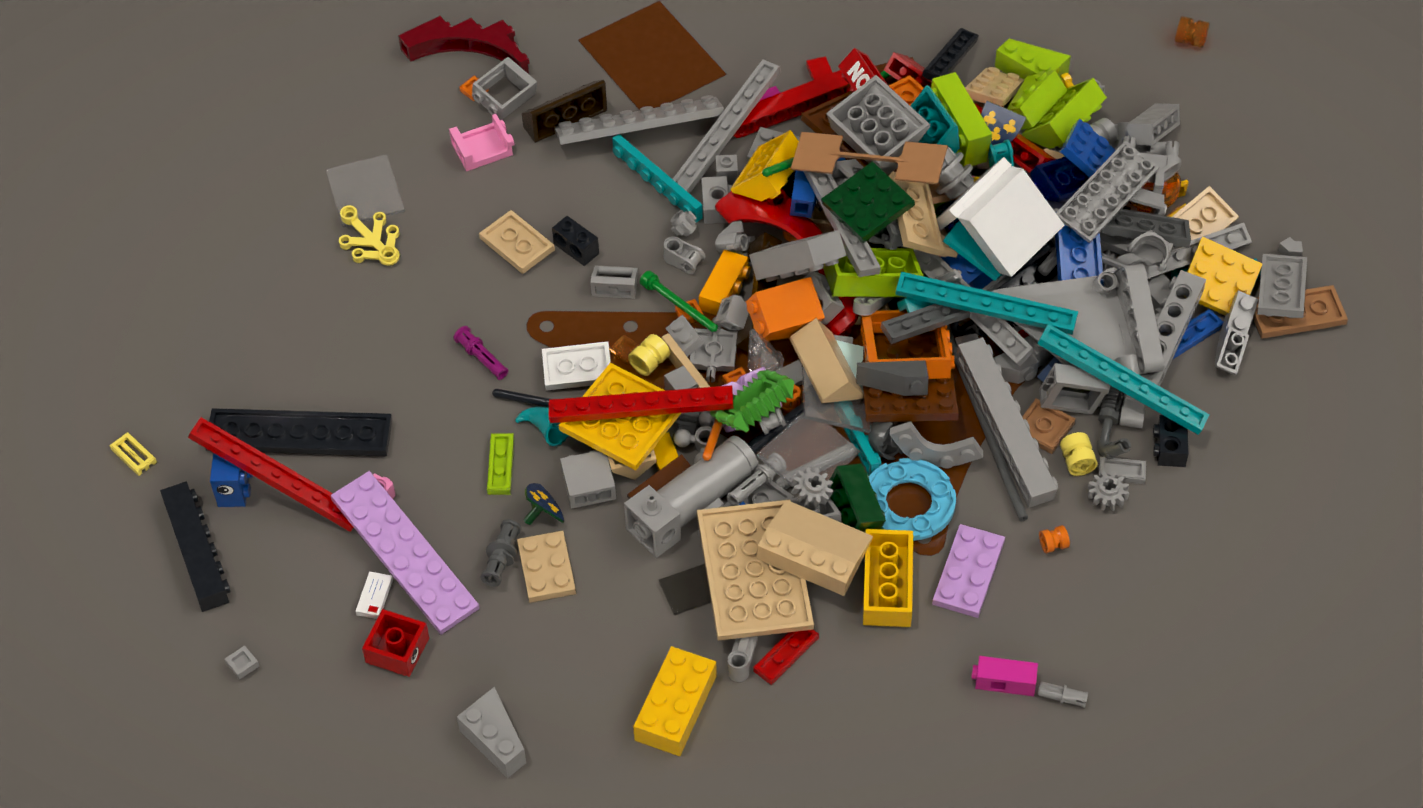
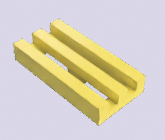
M128 432L110 445L111 450L138 476L143 474L142 470L145 469L147 471L150 468V464L155 465L157 463L156 458ZM127 440L146 460L141 459L124 441ZM118 446L122 447L139 465L133 462Z

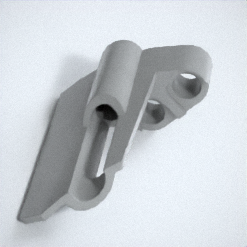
M1102 231L1100 232L1102 262L1117 268L1134 265L1135 263H1140L1147 267L1162 264L1163 253L1158 248L1148 244H1141L1130 253L1127 247L1133 240L1123 236L1111 237L1102 233ZM1054 235V236L1051 238V241H1052V243H1053V245H1054V247H1052V248H1055V247H1056L1055 235ZM1111 250L1121 256L1115 259L1103 252Z

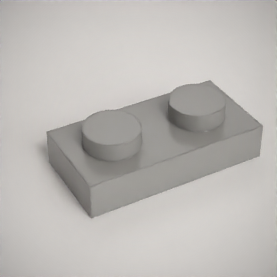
M683 314L666 327V330L687 357L704 344V341Z

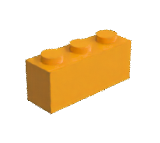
M724 249L699 294V307L701 311L717 316L722 299L736 294L739 295L742 289V282L749 277L751 267L748 266L747 256Z

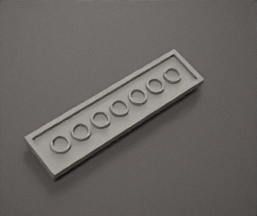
M707 95L701 97V100L685 99L681 103L674 105L673 103H663L661 107L653 108L647 106L635 112L625 110L621 111L619 115L614 116L612 114H603L597 119L587 117L575 123L564 121L559 123V126H554V130L560 145L720 116L724 111V107L716 97Z

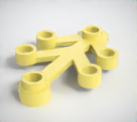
M347 205L341 209L340 216L342 222L352 225L363 237L342 235L339 238L340 247L347 250L352 246L374 247L377 250L364 251L361 248L354 249L352 251L354 262L361 263L365 259H375L387 266L398 262L400 254L398 249L395 248V242L400 235L399 228L396 225L388 226L386 228L388 237L386 245L380 241L382 228L386 224V215L383 212H376L373 215L374 227L372 233L358 219L357 209L354 206Z

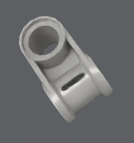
M668 237L664 241V261L687 274H693L698 263L702 262L706 257L701 248L691 245L678 237Z
M1125 394L1119 425L1142 428L1145 414L1144 404Z
M775 407V412L768 411L769 417L761 416L762 422L759 423L765 435L771 429L780 425L783 427L787 425L779 407Z

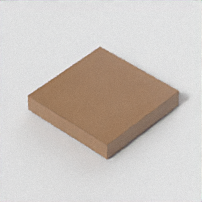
M1037 398L1022 416L1023 419L1028 421L1032 438L1037 440L1039 448L1050 454H1053L1062 439L1075 424V418L1060 410L1041 408L1040 400Z

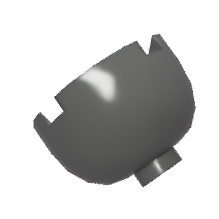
M911 421L872 422L869 427L868 441L873 451L887 460L896 459L894 456L898 452L902 455V450L890 436V428Z

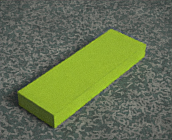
M514 433L491 434L487 482L488 495H511Z

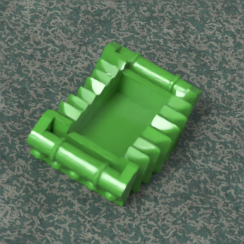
M759 371L757 373L758 379L752 377L753 383L748 382L749 387L743 385V391L737 390V395L733 394L734 409L711 411L710 415L716 418L719 423L722 422V424L731 426V428L747 432L749 431V425L755 426L754 420L762 422L761 416L769 417L768 411L775 412V407L781 408L780 402L787 403L786 398H794V380L775 371Z

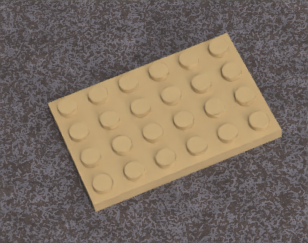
M786 500L697 510V520L718 641L814 629L806 580L757 559L758 544L768 525Z

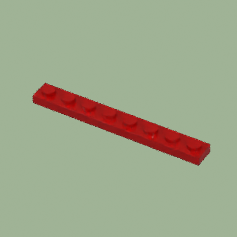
M732 385L551 399L549 400L550 423L734 409Z
M200 417L189 433L188 438L349 532L354 528L331 500L333 493L211 422Z

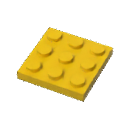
M1202 236L1187 270L1188 273L1206 279L1205 290L1198 304L1226 316L1230 311L1234 295L1238 290L1248 295L1251 294L1262 263Z

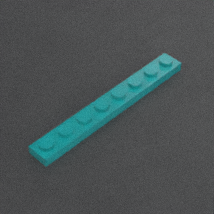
M901 272L896 288V295L1044 329L1050 324L1070 335H1073L1078 317V311L906 272Z
M1050 324L1047 325L1037 343L1197 435L1202 431L1210 415Z

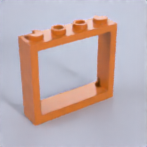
M899 310L875 311L871 315H861V336L865 362L926 360L928 379L951 378V369H955L947 325L931 330L935 332L939 357L878 359L874 333H884L880 328L881 323L907 314V310L901 312Z

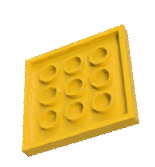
M609 363L582 397L665 390ZM681 413L561 422L559 424V431L636 471Z

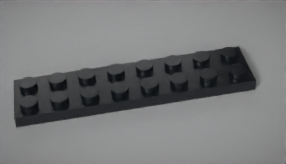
M212 408L209 422L260 452L387 456L392 414Z

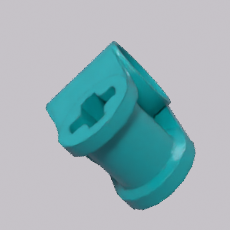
M1008 139L1004 140L1003 143L990 144L988 153L990 168L1003 157L1014 167L1013 149Z

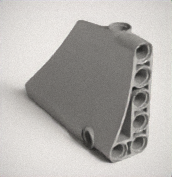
M1143 264L1121 266L1114 272L1104 271L1098 276L992 291L1078 311L1073 335L1068 334L1069 336L1139 375L1164 370V358L1146 269ZM1100 279L1108 282V288L1101 285ZM1014 322L1037 342L1045 330L1044 328ZM1050 352L1063 365L1075 366L1072 363L1066 361L1065 359L1059 357L1058 355Z

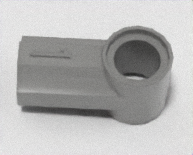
M757 636L735 639L732 652L727 660L728 676L731 680L742 682L748 678L749 667L758 641Z

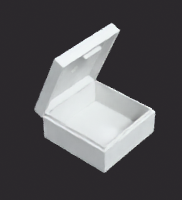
M1004 157L988 169L937 218L939 230H942L958 218L997 271L1011 277L1064 226L1025 170L1011 166Z

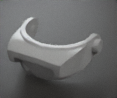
M1149 230L1135 238L1128 245L1127 249L1130 253L1141 244L1156 246L1161 250L1164 261L1158 270L1161 272L1167 268L1166 263L1170 258L1173 243L1167 242L1164 238L1157 235L1156 232Z

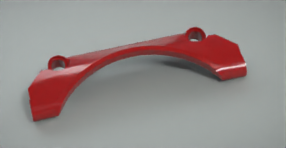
M780 189L781 193L774 199L767 198L763 201L730 191L715 205L716 211L728 224L734 221L767 224L789 233L798 240L824 234L810 218L790 215L792 199L782 189ZM784 198L783 202L777 205L778 200ZM824 269L818 270L820 274L825 275ZM839 297L845 308L825 325L833 335L847 337L850 335V328L857 322L859 317L858 314L853 312L854 299L857 297Z

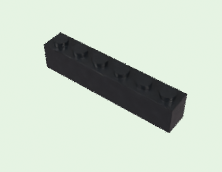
M187 481L160 490L201 611L205 612L229 603L227 594L231 593L227 579H221L220 575L224 574L221 562H215L214 557L218 556L214 542L209 543L207 540L211 538V534L207 524L202 525L201 520H204L205 517L201 506H195V503L198 502L195 489L190 490Z

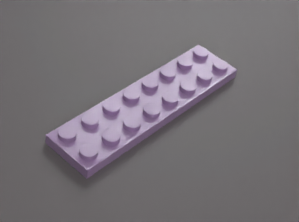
M370 471L331 495V500L440 635L479 610L477 601Z

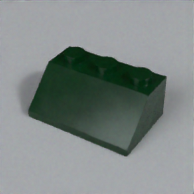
M862 463L837 466L829 480L833 482L830 487L833 490L830 498L841 513V522L865 533L866 529H881L886 521L885 513L880 508L877 494L872 489L869 475L865 472Z

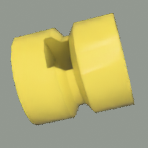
M650 334L641 343V346H637L628 355V360L638 373L649 376L658 367L659 363H662L670 356V350L660 337Z
M1077 432L1067 435L1062 439L1060 447L1064 458H1066L1065 462L1071 475L1082 476L1095 470L1098 462L1087 434Z

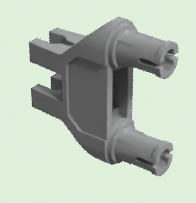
M1125 136L1122 139V143L1127 142L1129 145L1135 148V137L1131 136L1130 143L1129 136ZM1172 141L1166 142L1165 155L1141 153L1159 166L1157 172L1148 181L1154 183L1153 192L1162 194L1164 182L1170 179L1181 167V159L1178 157L1180 145L1177 141H1174L1173 148Z

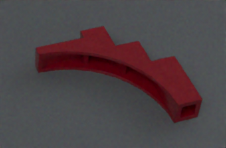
M438 16L398 35L400 50L410 62L442 52H474L500 61L509 57L529 74V58L519 50L518 45L514 41L515 31L504 20H500L483 29L472 17L452 27L448 21L445 22L441 16Z

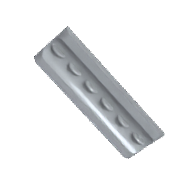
M1124 142L1056 214L1066 226L1072 228L1079 236L1091 243L1159 169V166L1127 142Z

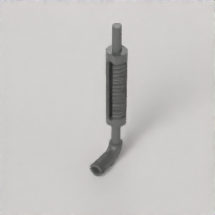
M1111 385L1109 393L1105 394L1102 399L1098 417L1103 426L1100 440L1097 441V450L1102 457L1107 459H1113L1131 450L1129 449L1131 444L1126 438L1109 442L1112 425H1116L1119 422L1124 397L1123 392Z

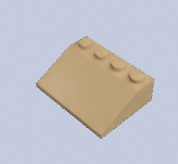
M786 500L768 525L758 544L757 559L845 596L873 536Z

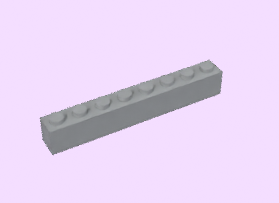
M983 337L958 345L956 358L1028 508L1054 500L1058 490L1057 480L1055 477H1051L1048 471V462L1045 457L1042 458L1039 452V444L1030 434L1028 421L1023 419L1020 414V405L1017 400L1013 399L1011 387L1002 377L1000 364L995 363L991 346L986 344Z

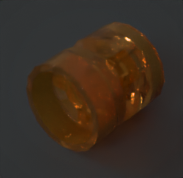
M1181 16L1175 42L1184 44L1191 42L1192 46L1203 48L1210 23L1201 20L1194 22L1193 18Z

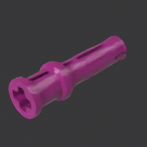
M462 326L455 332L453 340L456 343H460L465 348L466 353L474 355L498 380L507 376L509 370L483 346V341L479 337H475L468 326Z

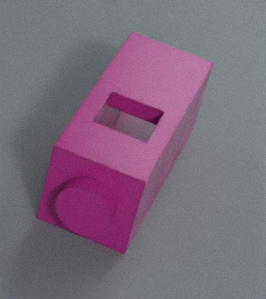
M979 656L978 665H973L972 679L976 680L975 689L1034 696L1038 663Z

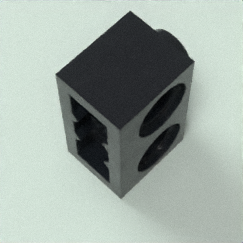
M565 216L552 227L553 244L583 266H586L599 255L598 237L569 216Z
M1159 415L1158 424L1153 426V437L1157 438V443L1154 442L1153 456H1157L1158 466L1186 467L1189 454L1188 429L1164 415Z

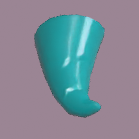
M549 407L528 408L522 411L515 419L516 423L527 421L534 424L542 433L549 446L561 445L569 436L559 431L560 423H550Z

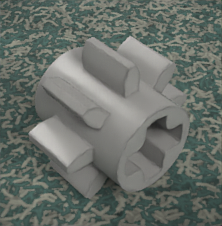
M678 211L671 218V225L673 226L671 230L677 236H689L697 227L695 224L696 216L691 211Z

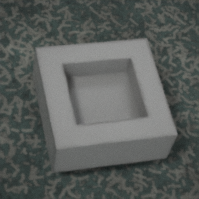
M245 645L225 658L226 664L239 680L259 667L257 659Z

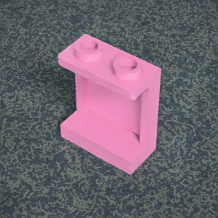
M496 114L492 115V123L462 134L457 126L449 129L451 144L466 171L513 155L512 146H514V140L512 135L506 133L504 121L499 120Z

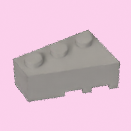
M495 687L457 716L459 731L507 779L526 764L524 748Z

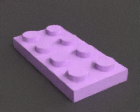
M960 524L932 605L978 618L1002 551L1005 537Z

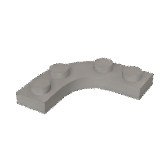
M912 422L890 428V436L902 452L911 460H924L937 467L951 468L983 458V450L974 437L942 445L934 444L924 439Z

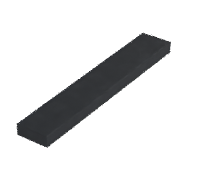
M960 28L923 70L921 77L932 81L933 78L950 74L975 45L979 35Z

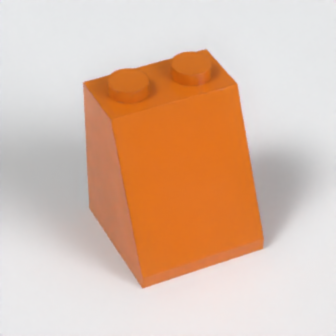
M811 277L755 292L746 301L747 311L751 316L754 332L757 334L759 342L790 338L815 318L820 322L825 318Z

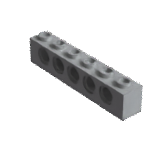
M1180 270L1178 277H1173L1169 287L1171 292L1169 296H1164L1161 303L1162 312L1155 315L1164 358V370L1150 374H1140V376L1161 386L1205 290L1206 279ZM1179 295H1184V296H1186L1187 298H1186V299H1180V298H1178L1177 296H1179ZM1174 313L1177 314L1178 317L1174 318L1169 316V314ZM1168 332L1170 335L1163 336L1160 333Z

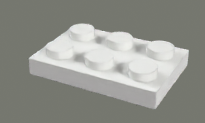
M608 341L542 349L546 391L591 386L609 363H611Z

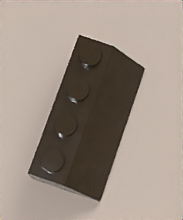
M593 81L539 106L528 109L522 113L523 128L536 143L554 135V126H559L561 122L570 121L575 123L579 122L582 118H592L606 112L605 81Z

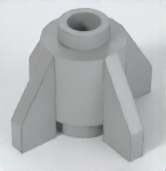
M734 221L718 235L715 247L720 254L725 249L748 257V254L743 253V251L748 249L749 242L754 241L755 236L742 234L741 232L744 231L742 221Z

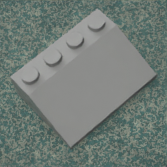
M877 75L826 113L831 128L838 135H842L843 140L859 154L899 157L902 154L905 141L918 143L930 128V124ZM865 160L868 164L873 161L887 175L898 168V164L895 162Z

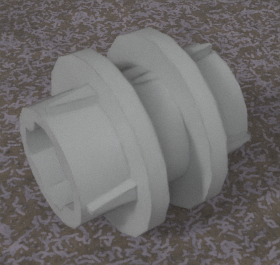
M948 147L939 178L940 185L936 192L939 195L945 193L951 200L969 189L974 183V178L970 174L973 169L972 165L968 164L963 167L959 163L964 155L961 152L955 154Z

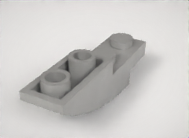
M1239 290L1235 293L1230 311L1225 316L1215 356V367L1233 375H1237L1249 338V327L1259 300Z

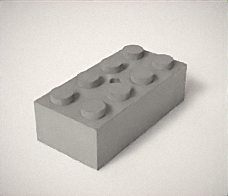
M836 230L779 244L749 256L756 280L765 278L766 282L779 279L778 275L783 279L793 276V273L800 275L808 272L809 269L810 272L823 269L824 263L826 266L839 263V258L846 256L840 232Z

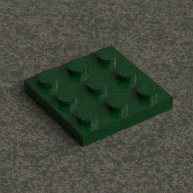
M873 161L821 198L822 204L862 243L915 206L914 199Z

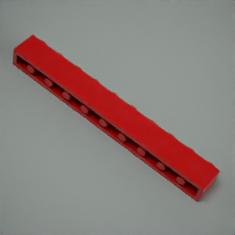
M893 52L884 68L885 72L898 81L910 75L922 87L925 88L928 85L931 88L932 81L921 77L925 69L923 66L907 55ZM974 103L981 114L983 108ZM1018 133L1010 142L1013 149V161L1033 176L1047 179L1058 160Z

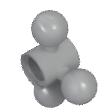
M703 411L699 415L698 420L702 427L697 429L695 435H691L686 429H679L673 437L675 444L679 447H686L690 443H695V448L699 453L695 456L694 463L702 458L706 443L700 441V439L709 438L715 418L710 415L711 411Z

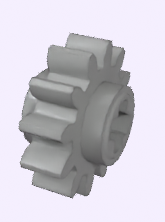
M806 467L804 472L799 470L791 482V485L794 486L791 493L799 495L796 501L804 500L805 507H808L810 503H813L815 508H818L820 502L825 505L833 493V490L830 488L833 482L825 480L828 474L820 475L819 468H816L814 472H811L809 467Z
M1105 471L1102 472L1101 478L1098 475H1094L1093 481H1090L1088 484V498H1094L1093 506L1100 503L1102 504V510H1105L1106 506H1110L1112 511L1115 510L1116 504L1119 507H1123L1124 501L1128 500L1129 484H1123L1124 477L1115 478V472H1112L1111 476H1107Z

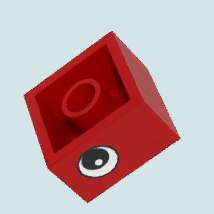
M382 609L362 647L365 662L410 677L430 638L427 623Z

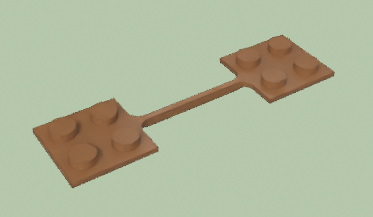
M801 132L791 170L833 174L836 161L839 158H855L897 163L898 169L895 180L938 184L948 145L905 141L902 154L899 157L840 152L843 140L842 135Z

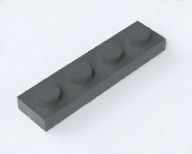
M933 304L883 321L880 328L889 342L893 344L969 318L971 312Z

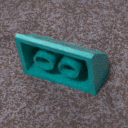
M926 85L911 104V107L930 124V128L918 143L948 145L956 153L960 148L958 126L930 86Z
M959 220L944 238L943 242L996 281L1003 274L997 271Z

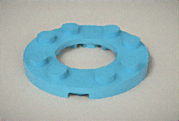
M902 458L898 462L888 465L884 463L875 469L869 476V482L873 491L877 494L881 510L885 513L886 521L881 530L913 531V541L932 537L942 531L951 521L956 506V492L947 474L932 463L924 460L915 461L910 458ZM909 482L919 484L931 495V508L926 514L917 515L914 518H904L896 515L890 510L886 501L888 492L894 486Z

